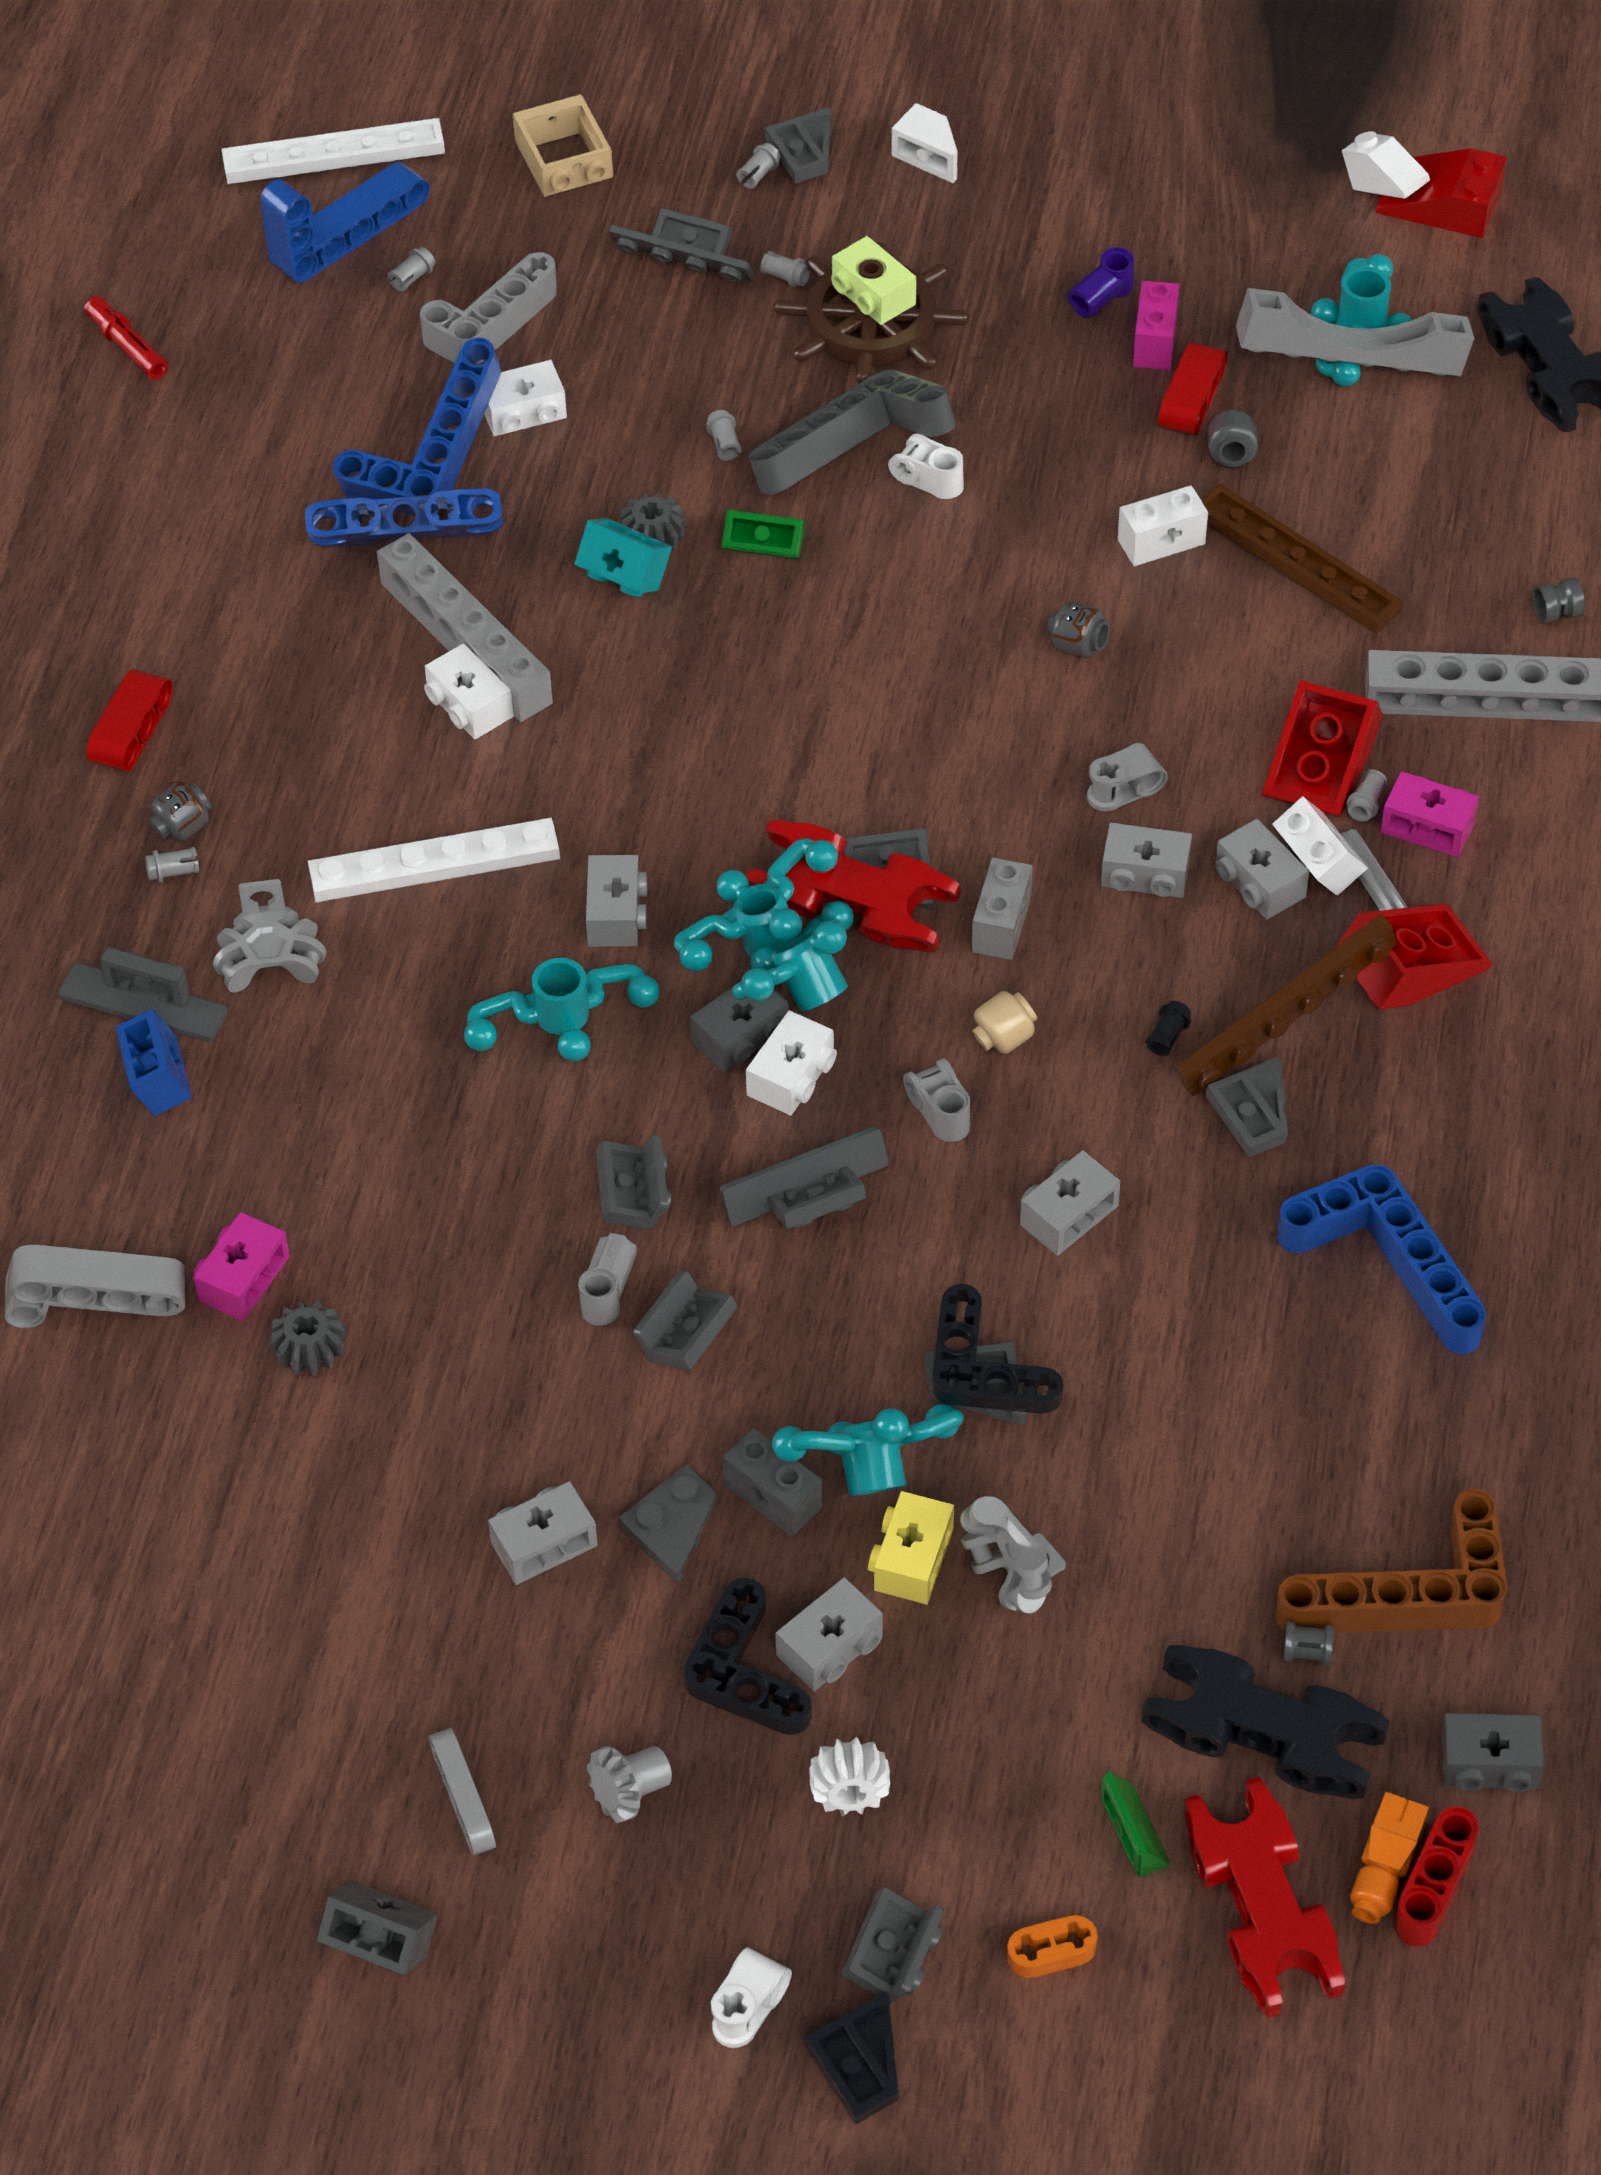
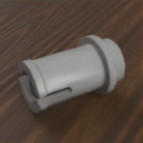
M765 143L756 146L753 151L754 155L737 171L736 176L739 182L751 174V177L743 184L744 187L754 189L769 170L773 171L778 167L780 153L773 145Z
M424 247L412 249L409 252V257L388 273V279L396 277L390 281L391 285L397 291L404 292L407 287L423 274L429 275L432 273L435 259Z
M768 251V254L764 255L761 262L762 274L788 281L789 286L794 288L806 285L810 278L811 271L808 270L806 261L802 258L793 260L776 254L773 251Z
M726 410L712 412L708 416L706 430L713 437L717 456L724 461L733 460L738 457V453L741 454L742 452L734 429L736 420Z
M1368 769L1367 772L1364 771L1362 773L1355 793L1349 795L1346 802L1348 813L1355 820L1368 821L1376 816L1379 810L1378 800L1387 784V778L1383 773L1375 769Z
M195 847L158 854L157 850H153V855L145 856L149 880L157 879L158 883L163 882V878L199 873L198 860L181 863L182 861L194 860L197 857Z

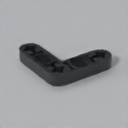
M956 1284L949 1287L944 1292L941 1301L932 1373V1388L935 1397L942 1403L955 1406L1039 1414L1050 1413L1056 1410L1061 1405L1064 1386L1063 1379L1053 1369L976 1361L982 1315L981 1295L977 1289L970 1285ZM958 1302L967 1303L964 1322L956 1321ZM959 1336L966 1339L970 1344L967 1349L955 1352L948 1349L945 1342L949 1338ZM949 1377L958 1378L956 1387L947 1386ZM972 1378H978L977 1390H971ZM999 1378L1008 1382L1010 1388L1002 1394H995L987 1390L985 1384L992 1379ZM1018 1382H1024L1023 1395L1018 1394ZM1039 1385L1048 1386L1047 1395H1038Z
M750 1578L737 1579L731 1582L725 1589L685 1664L684 1679L686 1690L691 1696L700 1701L777 1732L788 1735L798 1734L804 1731L811 1722L812 1705L808 1694L799 1687L739 1664L765 1614L766 1595L765 1589L756 1580ZM746 1596L753 1597V1603H747L741 1612V1620L736 1618L738 1612L737 1600L743 1601ZM723 1630L732 1631L738 1636V1641L734 1645L725 1648L716 1645L712 1639L716 1633ZM707 1670L713 1671V1678L708 1677L704 1683L698 1682L697 1674L704 1675ZM727 1683L726 1692L724 1693L722 1692L721 1684L726 1685ZM750 1684L759 1688L761 1695L753 1702H743L737 1699L735 1691L742 1685ZM773 1694L774 1703L770 1701L769 1709L766 1710L769 1702V1695ZM792 1704L798 1705V1712H792L789 1717L783 1716V1709H789Z

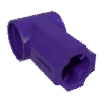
M1121 247L1109 248L1101 255L1100 265L1068 292V302L1073 306L1075 313L1083 318L1093 316L1113 298L1125 297L1131 293L1134 286L1133 254Z

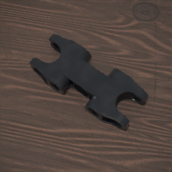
M1533 277L1525 280L1524 305H1510L1499 298L1495 292L1489 291L1480 294L1478 313L1485 328L1488 341L1500 356L1516 352L1521 356L1532 372L1528 374L1526 380L1529 396L1544 417L1550 420L1560 431L1567 433L1577 429L1576 420L1579 413L1576 404L1590 403L1601 410V352L1597 351L1584 356L1569 335L1574 331V319L1571 310L1559 293L1550 288L1542 279Z
M1169 1645L1167 1647L1162 1670L1167 1672L1172 1678L1189 1685L1195 1691V1694L1181 1701L1168 1700L1162 1697L1147 1698L1142 1709L1141 1722L1148 1728L1170 1739L1181 1748L1209 1757L1223 1756L1228 1743L1231 1742L1278 1758L1279 1760L1275 1767L1276 1775L1289 1785L1314 1794L1333 1795L1349 1799L1364 1798L1370 1774L1361 1766L1342 1758L1335 1748L1342 1743L1351 1741L1371 1746L1383 1745L1390 1723L1386 1717L1348 1694L1319 1685L1307 1687L1302 1700L1254 1685L1252 1682L1255 1677V1670L1248 1662L1215 1649H1201L1184 1645Z

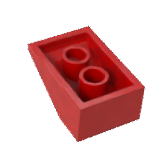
M1469 148L1413 157L1429 174L1430 181L1407 198L1381 195L1375 213L1483 238L1502 192L1507 156Z
M1300 680L1262 795L1293 805L1301 797H1305L1323 813L1341 818L1347 805L1348 797L1352 794L1371 753L1383 717L1378 701Z
M1447 903L1358 913L1335 946V948L1380 914L1392 925L1397 945L1393 947L1391 953L1384 960L1370 964L1359 972L1357 980L1368 993L1369 999L1376 1004L1379 1010L1410 1006L1489 970L1493 964Z

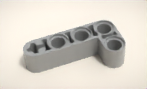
M542 252L529 254L464 311L442 300H434L424 304L420 309L424 346L454 364L462 346L472 338H485L493 344L495 350L499 348L557 295L556 268L553 257ZM484 360L478 361V362L475 363V364H480V363H482Z
M46 1245L21 1246L12 1255L5 1279V1320L8 1324L18 1328L36 1327L45 1320L49 1306L153 1316L177 1315L185 1308V1266L181 1261L168 1257Z

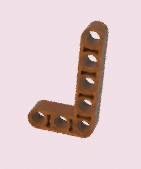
M1478 1488L1465 1489L1456 1497L1450 1523L1455 1569L1296 1574L1288 1576L1281 1582L1278 1589L1275 1611L1277 1624L1284 1631H1286L1287 1620L1294 1621L1296 1626L1325 1628L1327 1624L1334 1625V1633L1465 1629L1493 1626L1502 1616L1507 1593L1497 1509L1493 1497L1488 1492ZM1468 1515L1476 1516V1517H1478V1518H1480V1519H1479V1520H1472V1519L1467 1518L1466 1516H1468ZM1479 1555L1484 1557L1485 1560H1477L1471 1556ZM1483 1595L1491 1598L1492 1600H1481L1476 1596ZM1430 1597H1439L1445 1600V1602H1435ZM1382 1599H1394L1399 1603L1390 1604ZM1345 1600L1352 1603V1605H1341L1336 1601ZM1290 1602H1301V1603H1303V1604L1306 1605V1606H1304V1607H1295V1606H1293V1605H1291V1604H1289V1603H1290Z

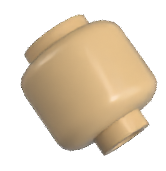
M1001 991L974 1011V1020L977 1027L972 1032L986 1051L994 1047L999 1053L1008 1054L1034 1035L1035 1027L1033 1022L1037 1020V1016L1019 992L1012 995L1007 991Z

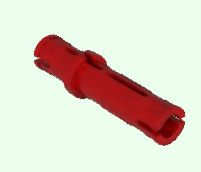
M94 296L87 301L84 313L101 328L102 335L108 341L115 342L144 370L151 380H158L166 374L169 368L167 366L169 364L168 361L157 353L130 326L129 319L123 313L116 312L102 296Z

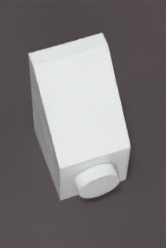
M915 103L892 127V156L954 183L957 180V148L947 117Z
M1373 131L1364 132L1358 135L1353 143L1342 150L1353 190L1407 198L1430 181L1429 174L1392 136L1379 135Z

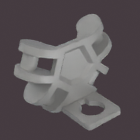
M279 879L239 884L242 912L233 920L234 927L232 929L225 928L217 935L218 944L222 949L213 960V967L219 975L225 976L224 984L230 992L242 991L249 985L256 971L260 968L273 966L286 968L301 982H315L319 975L317 964L322 963L327 954L325 946L315 939L318 931L316 923L307 918L299 920L298 913L292 908L285 906L282 885ZM260 891L273 894L272 899L268 900V905L259 906L258 902L251 900L250 897ZM294 949L296 952L299 953V955L292 954V950Z
M991 1496L978 1498L962 1511L960 1516L961 1525L968 1532L961 1538L964 1549L970 1550L974 1558L971 1562L972 1570L975 1574H983L1004 1567L1008 1575L999 1591L1001 1605L1009 1610L1033 1613L1042 1606L1046 1594L1050 1592L1052 1588L1051 1577L1064 1570L1066 1562L1042 1534L1037 1533L1032 1536L1003 1501ZM997 1542L1000 1550L991 1552L988 1544Z

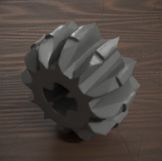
M659 491L650 497L642 492L640 500L629 498L626 507L621 509V514L619 515L620 524L672 546L671 550H676L678 541L683 540V535L685 534L684 512L682 511V506L676 505L673 496L662 499Z
M300 1299L297 1306L298 1309L292 1310L283 1306L282 1318L272 1320V1334L269 1339L270 1347L282 1368L291 1366L296 1376L304 1369H309L316 1376L319 1366L322 1365L332 1369L334 1357L343 1356L345 1349L344 1338L346 1337L345 1326L339 1321L338 1313L334 1308L324 1310V1306L319 1300L311 1307H306V1304Z

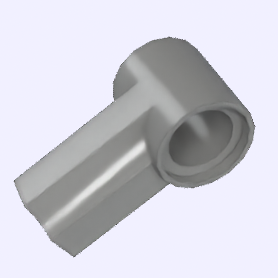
M610 1233L606 1237H601L588 1270L579 1278L578 1289L581 1314L583 1319L592 1325L604 1326L610 1324L620 1314V1298L637 1255L636 1244L631 1243L624 1235Z

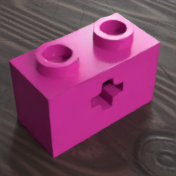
M1142 281L1135 330L1133 367L1171 370L1180 284Z
M1401 771L1384 805L1381 833L1459 858L1475 824L1479 796Z
M240 1212L231 1225H226L221 1230L212 1252L207 1258H202L194 1270L193 1280L198 1301L244 1322L290 1257L285 1231Z

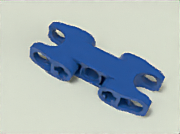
M488 488L446 490L425 496L375 500L363 497L315 502L305 509L306 532L310 535V541L320 547L370 545L377 541L396 540L408 533L414 538L433 536L440 538L469 537L492 534L503 526L500 494ZM484 505L493 509L492 514L485 518H477L473 515V511L477 506ZM409 509L413 511L416 515L413 524L408 527L396 525L394 516L399 510ZM440 510H449V519L440 520ZM370 516V525L361 527L362 517ZM333 518L336 520L335 526L329 531H321L316 528L322 519Z

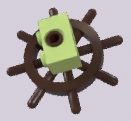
M868 236L833 255L832 269L818 257L812 256L806 261L808 270L819 279L812 286L807 301L777 300L773 306L774 311L779 315L807 316L808 328L813 339L794 350L795 360L804 362L824 350L838 360L857 365L855 379L858 384L871 376L872 366L892 364L910 356L926 369H934L938 363L937 358L923 347L932 335L934 325L963 326L968 323L969 314L964 310L935 309V296L930 286L947 276L948 269L944 264H937L924 273L918 274L916 271L899 263L887 253V247L883 242L875 243ZM839 295L848 303H832L830 300ZM826 318H842L845 320L832 326ZM895 322H910L912 324L903 330ZM856 330L861 333L860 338L849 336V334ZM882 332L888 336L886 338L876 339V336H878Z

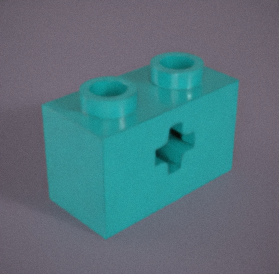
M609 518L592 519L587 521L574 565L588 570L586 575L592 579L602 582L613 581L620 584V591L632 596L641 597L643 593L659 591L672 546Z

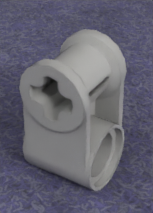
M1135 743L1121 751L1098 758L1092 762L1089 769L1092 785L1087 792V801L1089 805L1099 811H1113L1120 806L1157 793L1165 785L1168 774L1143 743Z
M945 1058L936 1061V1065L917 1074L908 1072L903 1075L905 1090L910 1101L920 1111L938 1139L945 1142H955L967 1136L970 1132V1097L957 1079L950 1063Z

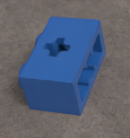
M153 1008L115 1027L130 1089L154 1116L192 1098L177 1036Z

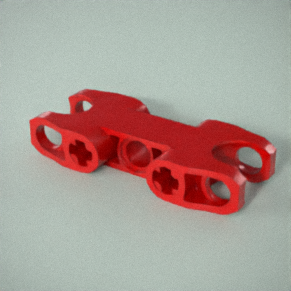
M782 820L769 821L765 831L769 835V840L780 847L788 849L797 840L809 838L813 841L826 840L831 842L838 851L837 864L830 871L820 873L811 870L804 856L785 875L792 881L794 886L793 895L787 901L789 909L796 911L801 917L813 919L816 917L822 903L828 904L829 902L840 900L847 903L852 908L853 913L863 916L858 931L865 937L896 949H911L923 952L937 951L940 944L938 933L914 921L911 918L912 912L918 904L929 899L948 903L957 902L961 894L958 882L933 869L924 861L899 853H891L884 869L843 856L847 841L833 831L810 823H794ZM749 869L746 874L749 887L766 882L768 872L759 869Z
M1260 1777L1246 1780L1247 1788L1244 1795L1246 1807L1250 1815L1246 1820L1236 1824L1218 1821L1212 1817L1204 1800L1199 1795L1185 1798L1184 1816L1189 1833L1191 1858L1205 1888H1211L1224 1883L1228 1884L1244 1926L1227 1931L1230 1954L1242 1984L1251 1993L1263 2014L1270 2018L1281 2014L1280 2007L1283 2004L1282 1992L1276 1977L1283 1971L1294 1968L1308 1971L1315 1976L1323 1993L1329 1999L1343 1996L1345 1980L1339 1959L1337 1935L1324 1906L1320 1903L1302 1909L1298 1906L1282 1867L1299 1860L1296 1838L1284 1809L1274 1799Z

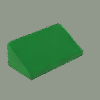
M727 510L721 549L799 559L807 525L803 519Z
M1111 1772L1103 1774L1101 1800L1136 1875L1142 1877L1167 1868L1170 1865V1860L1136 1788L1130 1782Z

